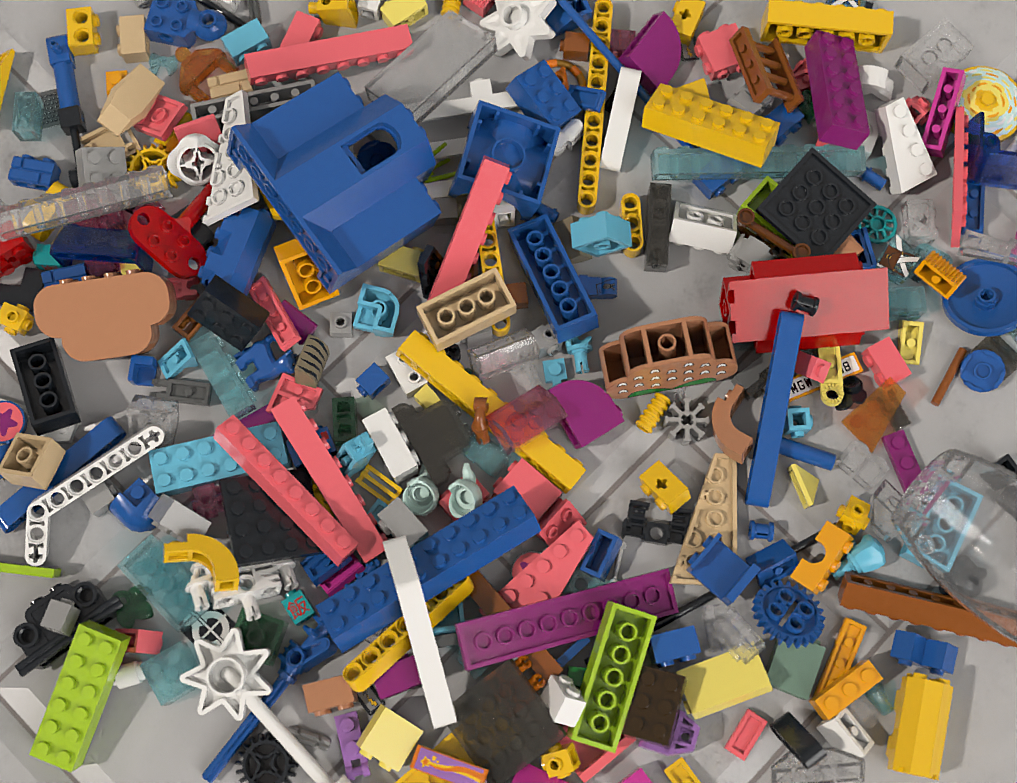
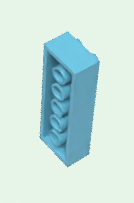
M277 421L247 428L286 469L292 468L289 451L285 443L286 437ZM214 436L158 448L148 452L155 492L158 496H161L162 493L167 496H173L219 485L220 479L248 476V474L213 439Z

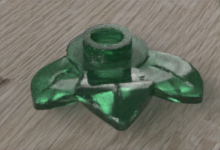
M137 585L128 591L120 590L112 595V597L117 595L119 598H125L127 601L122 608L116 611L117 621L122 627L132 629L135 619L145 620L154 616L152 607L146 601L153 592L150 588Z

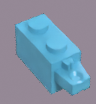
M367 431L344 443L338 451L336 457L342 465L339 470L343 476L348 475L351 477L363 470L377 451L374 441L369 437Z

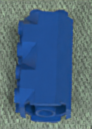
M248 206L223 218L221 227L219 226L215 232V239H218V244L215 247L210 246L208 248L205 265H202L198 272V277L202 278L201 284L204 288H206L216 274L246 296L248 295L276 228V223L270 217L271 213L261 208L256 210Z

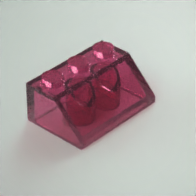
M537 385L487 415L486 421L489 423L490 429L507 455H510L562 423L568 417V414L553 394L542 386Z

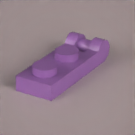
M354 711L334 716L347 778L351 781L356 776H370L371 771L368 758L359 753L361 749L356 745L362 735L358 712ZM360 759L361 766L353 767L352 760Z

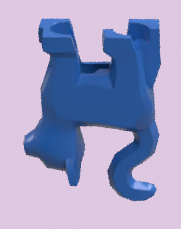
M272 333L268 334L264 339L255 342L251 347H247L242 352L240 351L233 355L237 360L235 363L242 372L247 370L248 365L254 363L257 370L245 379L249 388L254 392L259 390V384L274 380L282 373L295 374L296 357L298 355L293 354V351L290 349L276 360L270 345L273 341H276Z

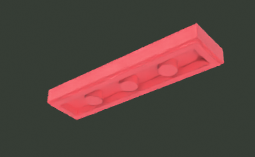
M262 276L252 284L249 293L253 301L270 312L265 322L280 349L285 352L302 338L268 279Z

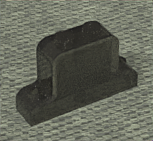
M440 400L417 413L412 404L400 403L393 407L394 415L435 485L440 487L445 484L450 478V473H452L447 462L468 450L472 444L470 436L473 435V432L467 423L462 424L459 417L462 414L457 405H451L446 400Z

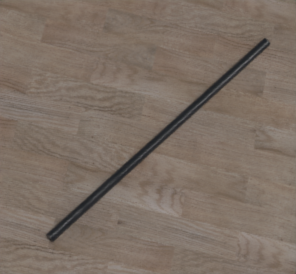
M820 531L796 543L791 548L797 554L817 543L815 538ZM709 591L679 607L678 613L656 620L653 632L717 597ZM590 657L584 659L586 665H588Z

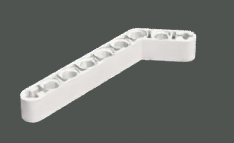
M149 424L30 503L27 509L25 560L28 564L40 566L48 556L50 516L160 445L165 436V430L160 424ZM150 430H153V432L159 431L158 439L155 437L150 438L147 441V446L145 439L150 436ZM138 442L142 449L138 452H133L130 450L129 444ZM117 454L121 456L122 462L120 464H113L110 461V456ZM99 467L102 469L103 475L100 477L93 476L91 469ZM80 480L83 482L84 487L82 489H75L72 486V481ZM59 492L63 494L64 500L57 502L53 499L52 494ZM33 506H42L45 513L36 514ZM39 527L43 530L44 535L36 536L33 534L32 529ZM36 544H40L38 547V553L41 554L39 558L33 553Z
M406 536L383 541L433 727L437 729L456 723V716L420 581Z

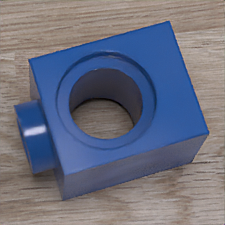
M375 362L355 380L358 385L356 388L364 398L368 395L372 400L391 383L389 376Z

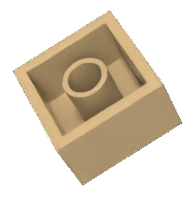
M16 433L0 463V475L14 485L47 490L66 450L52 438Z

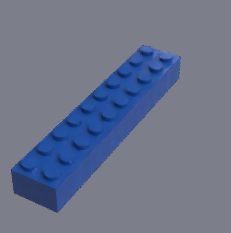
M514 485L410 548L425 602L542 531L535 515ZM388 562L315 606L332 640L342 653L403 616Z

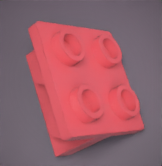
M559 498L538 522L542 531L535 536L550 546L578 520L584 526H586L587 522L568 499L562 500Z

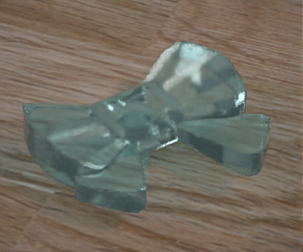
M152 53L149 59V71L157 75L160 66L166 67L169 76H172L178 68V58L176 55L165 57Z

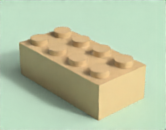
M496 267L416 306L418 316L437 352L517 313V305Z

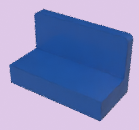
M784 539L745 558L749 566L755 563L761 568L755 576L760 588L764 584L769 585L770 581L775 583L792 574L799 564L796 552Z

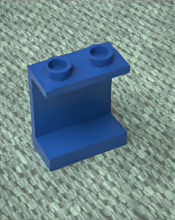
M718 533L714 538L710 535L703 542L702 546L704 549L700 554L695 552L687 561L690 566L686 570L724 604L729 606L761 568L755 563L749 566L719 540L722 535Z

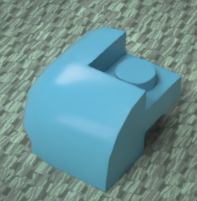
M363 283L357 302L358 309L352 325L353 328L374 333L375 336L393 337L400 312L398 299L391 291L385 288Z

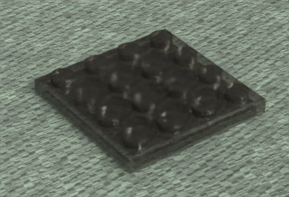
M513 659L505 661L452 702L457 722L447 725L474 764L489 770L486 778L488 783H504L567 735L560 723L553 721L549 708Z

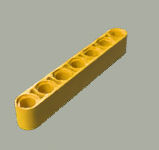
M469 576L425 602L432 629L471 594L474 584ZM403 616L397 619L344 668L343 678L355 692L366 690L412 648Z

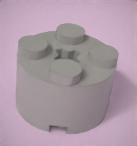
M741 234L727 254L729 260L727 265L735 271L739 269L746 273L745 276L749 275L752 261L775 260L777 255L774 253L772 256L769 253L771 248L757 238L749 236L747 239L744 238L745 234Z

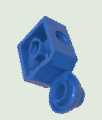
M152 0L144 31L150 41L190 49L196 43L197 36L205 41H214L221 38L227 30V20L221 12L214 9L200 11L195 0Z

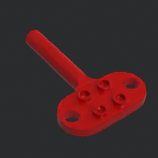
M210 182L178 218L171 217L159 207L148 205L137 209L128 221V230L134 242L177 278H194L198 275L200 267L205 265L207 259L205 249L193 237L191 229L208 210L209 206L206 205L207 197L211 196L212 185ZM137 216H144L147 219V225L140 224ZM189 260H194L197 263L196 270L189 267Z

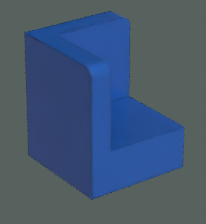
M131 355L128 381L132 385L154 387L151 383L152 379H156L157 360L151 356Z

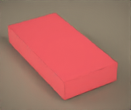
M747 709L724 748L745 761L768 721Z

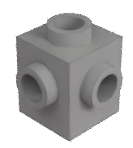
M546 324L540 325L534 331H531L528 341L537 359L558 354L563 342L558 343L550 325Z

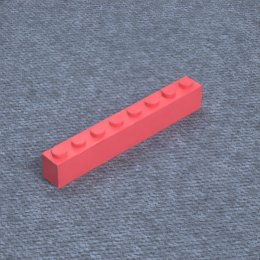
M408 24L247 53L244 54V64L250 86H264L272 81L285 82L293 77L301 79L308 77L309 74L317 73L322 75L335 69L343 71L355 65L364 67L376 61L378 63H385L392 58L405 59L412 54L414 46Z
M484 155L428 300L470 280L472 273H469L471 265L475 266L478 261L479 253H477L479 245L483 246L486 241L487 233H485L487 225L491 226L496 213L493 210L495 205H500L504 193L501 190L503 185H508L512 172L509 171V164Z
M292 396L270 409L340 525L359 543L356 550L363 562L366 564L385 552L383 541L388 540L383 531L378 533L375 525L378 524L371 512L369 514L365 512L363 508L366 505L359 493L355 495L351 487L354 484L348 475L343 476L339 470L342 465L336 455L331 457L328 449L331 447L325 437L320 438L316 433V430L319 428L313 418L308 420L304 413L307 411V408L302 400H296Z
M234 415L230 416L216 428L213 439L337 567L354 553L359 543Z

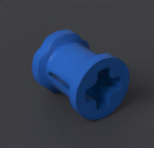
M750 520L748 529L749 540L757 538L767 539L768 542H772L774 523H755L754 520Z

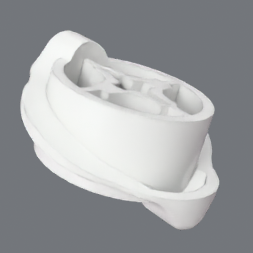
M189 134L182 138L176 148L169 153L167 167L173 175L189 185H204L211 179L215 153L219 152L220 145L203 134ZM198 147H206L210 149L212 153L207 154V152H201L199 151ZM187 149H190L188 154L182 155ZM196 154H197V156L199 157L198 160H197V161H198V162H197V167H196V165H195V163H194V162H195V158H196ZM207 165H210V166L208 167V169H206L205 171H203L204 167H206ZM180 167L192 168L195 172L188 173Z

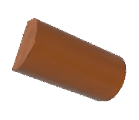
M196 300L172 326L173 330L183 338H186L188 342L203 326L187 315Z

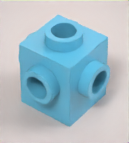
M790 406L786 413L783 429L784 435H791V438H802L813 427L810 409L801 408V406Z

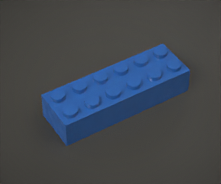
M544 214L507 229L510 244L558 343L560 344L599 328L597 312L548 215Z

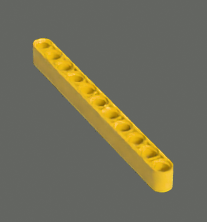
M597 0L594 5L592 30L610 48L613 4L610 0ZM598 28H603L605 31H599ZM591 42L587 87L594 88L592 85L598 84L601 87L594 89L606 92L608 60ZM599 65L602 68L596 69L594 66ZM605 100L600 113L585 110L577 195V210L583 215L593 213L597 201ZM595 122L598 124V126L592 127L589 125V123ZM592 141L595 142L596 145L589 146L587 142ZM593 161L595 165L589 166L585 162ZM585 180H590L593 182V184L588 186L585 185L583 182ZM589 200L592 204L584 205L582 201Z

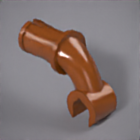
M475 397L473 403L475 413L471 429L475 433L476 442L481 445V439L483 445L490 442V435L488 433L489 423L486 421L485 415L489 409L488 397Z

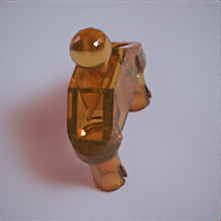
M179 47L175 51V58L181 63L180 91L185 96L192 97L196 102L210 99V96L204 93L198 85L216 68H220L225 73L239 71V68L227 59L226 53L218 48L195 50L192 54L186 47Z

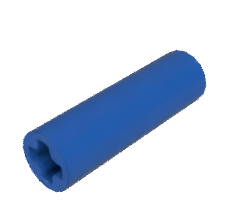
M782 437L779 450L780 455L829 471L832 470L836 454Z

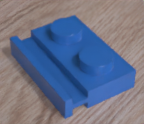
M326 554L308 556L300 564L317 587L353 559L349 556L337 567Z

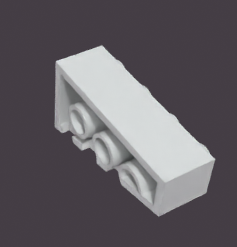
M904 97L891 100L874 109L879 136L882 137L883 142L882 153L886 158V174L890 179V195L901 194L937 175Z

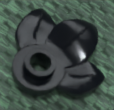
M848 376L843 379L844 397L842 402L835 406V409L843 411L849 409L853 403L863 404L865 402L867 393L863 389L862 381L857 376ZM830 390L826 392L829 399L838 398V394L835 391Z

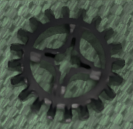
M267 732L266 739L263 733H258V741L254 736H251L249 741L252 745L243 743L242 746L247 751H238L237 755L243 757V760L235 761L236 765H242V769L236 770V774H244V777L239 780L240 783L248 781V783H262L258 780L266 773H270L278 778L274 783H292L288 776L296 777L297 773L291 771V767H299V764L292 763L294 758L275 737L272 739L273 735L270 732ZM263 744L276 746L268 755L256 750V748ZM281 752L285 759L284 772L277 765V759ZM251 756H253L257 763L254 775H252L249 766ZM263 758L265 760L271 758L269 764L270 766H272V769L266 768L265 770H263V767L265 765V763L262 760Z

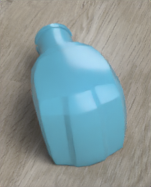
M582 335L565 341L567 353L574 355L576 374H582L581 365H583L584 373L590 372L587 354L593 350L590 344L592 342L591 336L580 340L579 338Z
M870 534L864 535L859 544L853 540L852 549L846 554L845 559L840 561L839 569L832 573L835 580L844 576L845 571L850 572L854 570V572L857 571L860 574L882 567L886 563L882 544Z

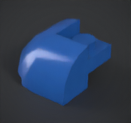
M138 478L123 493L120 492L114 498L109 510L131 531H151L156 526L152 525L154 520L148 517L160 496L141 478Z

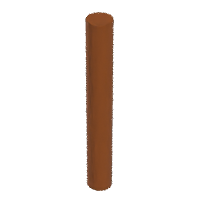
M959 347L931 404L935 406L940 405L967 353L966 349Z

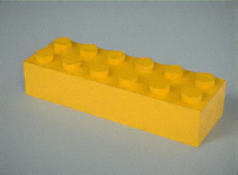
M768 0L761 19L760 41L771 42L776 37L783 44L805 46L815 31L819 30L852 39L855 51L882 53L893 35L894 11H887L882 8L866 9L862 6L846 7L842 4L826 5L822 2L806 3L801 0Z
M660 83L645 105L642 120L643 128L762 168L776 143L780 126L779 122L772 119L764 118Z

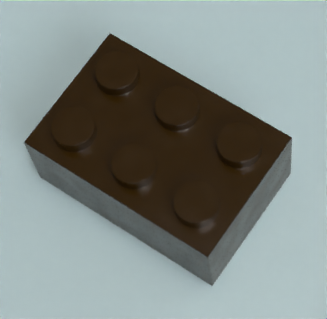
M642 665L622 734L625 737L670 749L687 683L686 677Z

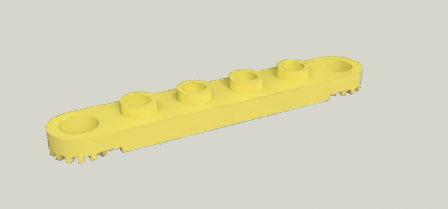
M840 346L816 348L818 358L832 363L824 383L819 382L822 402L827 406L834 407L839 405L844 397ZM833 390L838 394V398L831 400L827 397L826 392Z

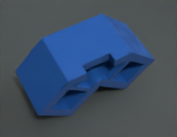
M896 630L890 656L897 659L900 665L907 667L916 665L929 669L931 674L943 676L944 673L953 674L958 647L948 642L927 639L917 633Z

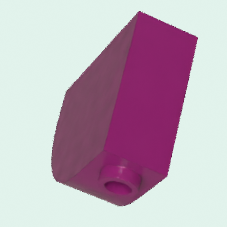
M665 11L653 14L618 59L626 68L642 71L639 83L649 94H653L660 83L669 85L668 82L674 76L681 58V41L678 30Z
M584 380L565 381L542 392L575 449L583 448L624 422L623 412L620 407L615 405L611 397L602 388Z

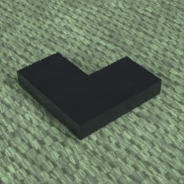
M25 267L20 287L0 283V306L4 302L14 306L21 304L30 309V312H34V300L37 294L44 288L41 272L46 270Z

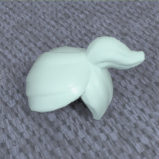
M428 461L423 462L418 476L411 478L407 482V488H405L402 495V502L414 515L424 517L433 512L439 500L438 487L431 480L432 472Z
M464 463L463 478L455 480L448 487V490L452 493L449 498L450 513L456 518H461L483 504L482 491L476 484V475L470 469L469 463Z

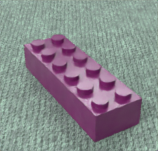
M816 30L804 49L818 139L821 142L857 150L870 135L854 42L847 37Z

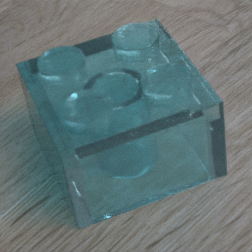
M179 641L139 665L161 706H168L197 688L180 681V676L183 673L199 666L186 642Z

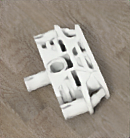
M289 559L238 567L240 578L238 590L214 592L211 572L207 567L196 562L190 568V572L193 575L190 582L186 585L185 592L191 593L195 611H201L200 606H202L203 611L210 607L205 590H207L213 610L243 604L247 621H252V616L254 620H257L261 617V612L256 600L280 594L282 583L279 581V573L286 591H290L289 586H291L292 590L299 586L293 571L296 563ZM240 587H248L249 590H243Z

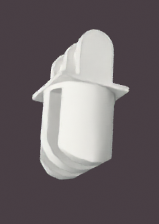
M571 119L560 129L554 156H560L566 149L572 151L574 144L583 135L584 128L581 120Z

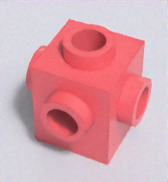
M918 95L912 99L908 97L905 101L916 126L919 124L923 126L929 117L928 114L931 110L930 102Z

